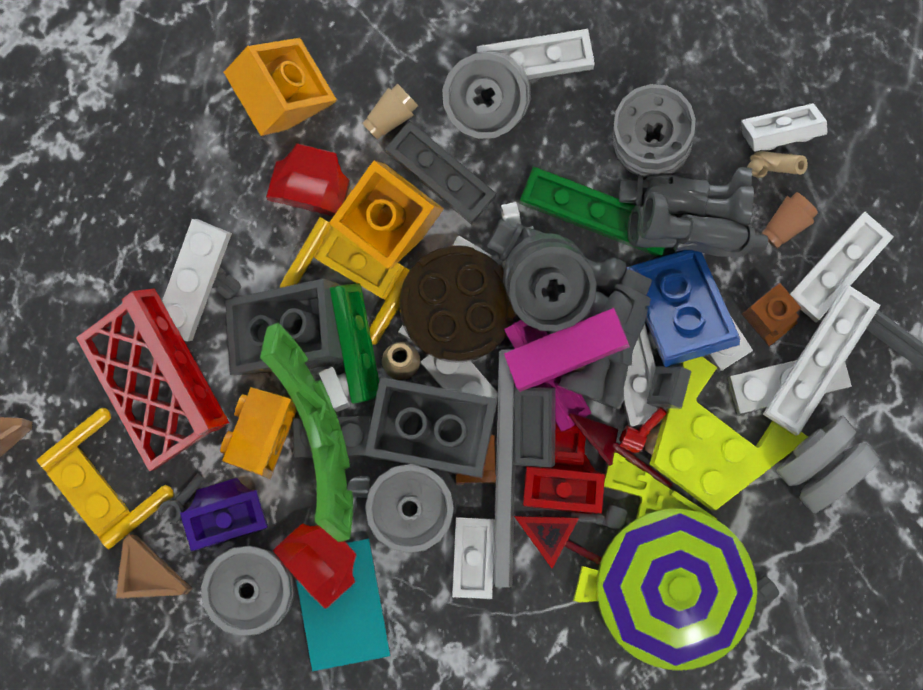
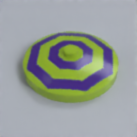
M660 510L646 514L629 523L608 545L597 574L596 591L598 607L605 626L612 637L624 650L635 658L662 669H696L724 657L745 635L756 608V574L745 547L737 536L721 522L692 510Z

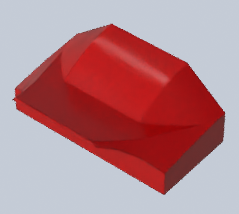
M296 144L285 159L276 162L266 198L268 201L334 216L346 200L350 180L342 173L336 153Z
M584 455L582 467L555 464L553 467L527 466L523 506L602 514L605 474L594 469L587 455Z
M302 523L273 549V552L285 567L325 609L332 605L356 582L353 576V566L357 554L345 541L338 542L319 525L308 526Z

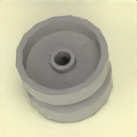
M497 51L479 52L460 60L448 73L442 89L443 107L450 122L462 133L477 139L496 138L509 132L526 115L531 101V85L524 68L512 57ZM491 87L495 95L491 97L492 101H487L482 96V90Z
M844 415L831 421L825 427L818 429L806 438L776 470L788 486L799 485L813 476L802 488L800 500L812 513H817L838 500L860 482L880 461V457L867 442L856 444L842 452L854 440L856 429Z
M412 464L393 467L379 476L369 490L365 507L368 525L376 538L390 549L405 553L424 551L438 543L449 529L454 511L451 492L443 479L428 468ZM413 501L416 503L417 513L414 516L408 517L403 514L402 506L405 502Z
M253 546L232 548L219 555L206 570L201 586L202 604L210 620L223 631L238 636L260 634L280 624L291 610L295 596L294 577L273 551ZM245 583H250L254 587L255 592L251 598L250 596L243 597L241 593V588L247 587Z

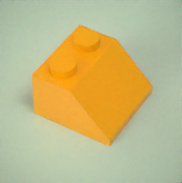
M300 38L247 46L223 72L260 136L288 130L337 101Z
M373 160L329 224L387 269L391 270L424 238L444 208L388 165Z
M250 387L248 395L242 394L236 405L234 416L239 418L234 431L228 430L222 441L220 452L225 454L222 461L271 479L297 412L293 401L284 396Z

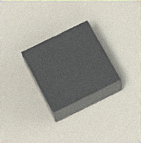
M656 367L647 404L656 408L682 409L691 371L683 367Z

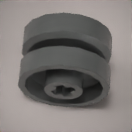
M540 233L525 238L511 250L504 264L503 283L514 312L525 324L540 331H560L574 326L588 314L595 301L597 283L592 267L584 254L571 240L558 234Z

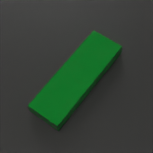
M359 283L330 288L351 403L376 399L379 377L361 285Z

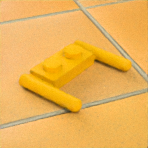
M319 217L282 280L280 288L298 284L313 258L353 282L360 283L363 288L385 300L369 327L372 345H376L399 308L401 288L410 270L399 263L391 270L387 269L329 224V221Z
M100 408L36 460L94 534L99 537L102 544L109 550L156 512L163 502L172 499L174 491L170 486L163 485L131 512L82 450L77 447L111 419L110 411L106 408Z

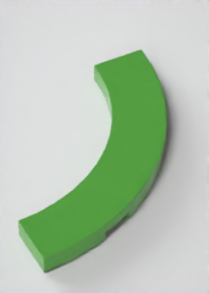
M279 323L273 324L266 329L260 358L270 367L287 390L306 430L316 473L317 507L315 523L338 542L350 539L352 529L353 492L347 491L345 469L349 468L350 464L339 420L322 381H315L305 362H307L308 358L303 350Z

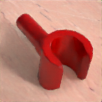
M660 407L642 424L639 430L627 425L619 437L620 447L633 453L640 452L646 443L647 435L667 415V411Z

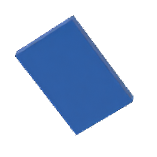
M683 250L626 267V270L635 271L652 280L647 293L651 301L648 307L646 323L665 367L740 345V336L702 252Z

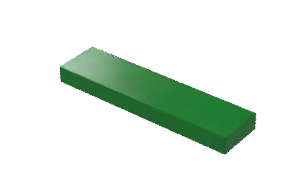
M533 166L519 204L654 256H662L665 247L641 248L632 246L629 243L627 234L628 222L632 209L636 205L619 202L618 198Z

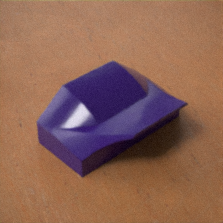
M238 478L196 490L191 506L186 511L180 513L190 551L215 546L269 528L258 490L247 488Z

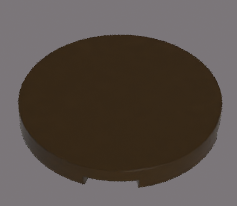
M460 245L436 249L419 259L407 274L399 298L401 321L410 339L426 354L447 362L473 361L492 352L507 335L504 329L511 326L515 318L514 309L503 283L504 268L488 255L472 247Z

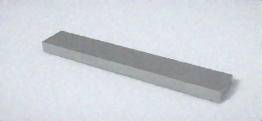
M501 349V352H499L493 585L495 587H512L515 499L514 387L516 385L504 353L511 351L509 349Z

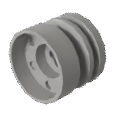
M649 84L634 89L622 99L615 112L613 145L618 160L627 171L646 178L654 174L672 175L684 165L691 152L696 118L691 104L681 92L667 85ZM656 132L660 134L659 141L653 139L650 143L646 141L647 133L649 135H654Z

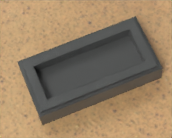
M534 386L522 392H519L514 387V465L553 467L555 465L556 387Z

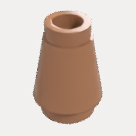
M798 192L791 198L786 196L761 234L767 235L768 242L778 249L782 244L814 223L813 218L818 214V211Z

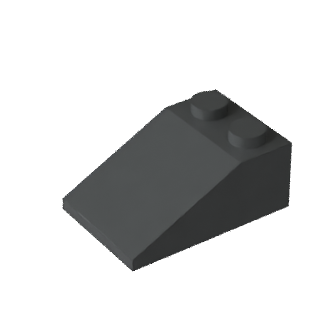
M319 279L226 299L230 375L273 372L260 356L266 329L268 326L279 323L303 350L308 358L307 362H305L308 369L344 364L330 288L341 286L342 284Z
M380 377L365 456L392 463L412 464L432 470L482 478L497 398Z

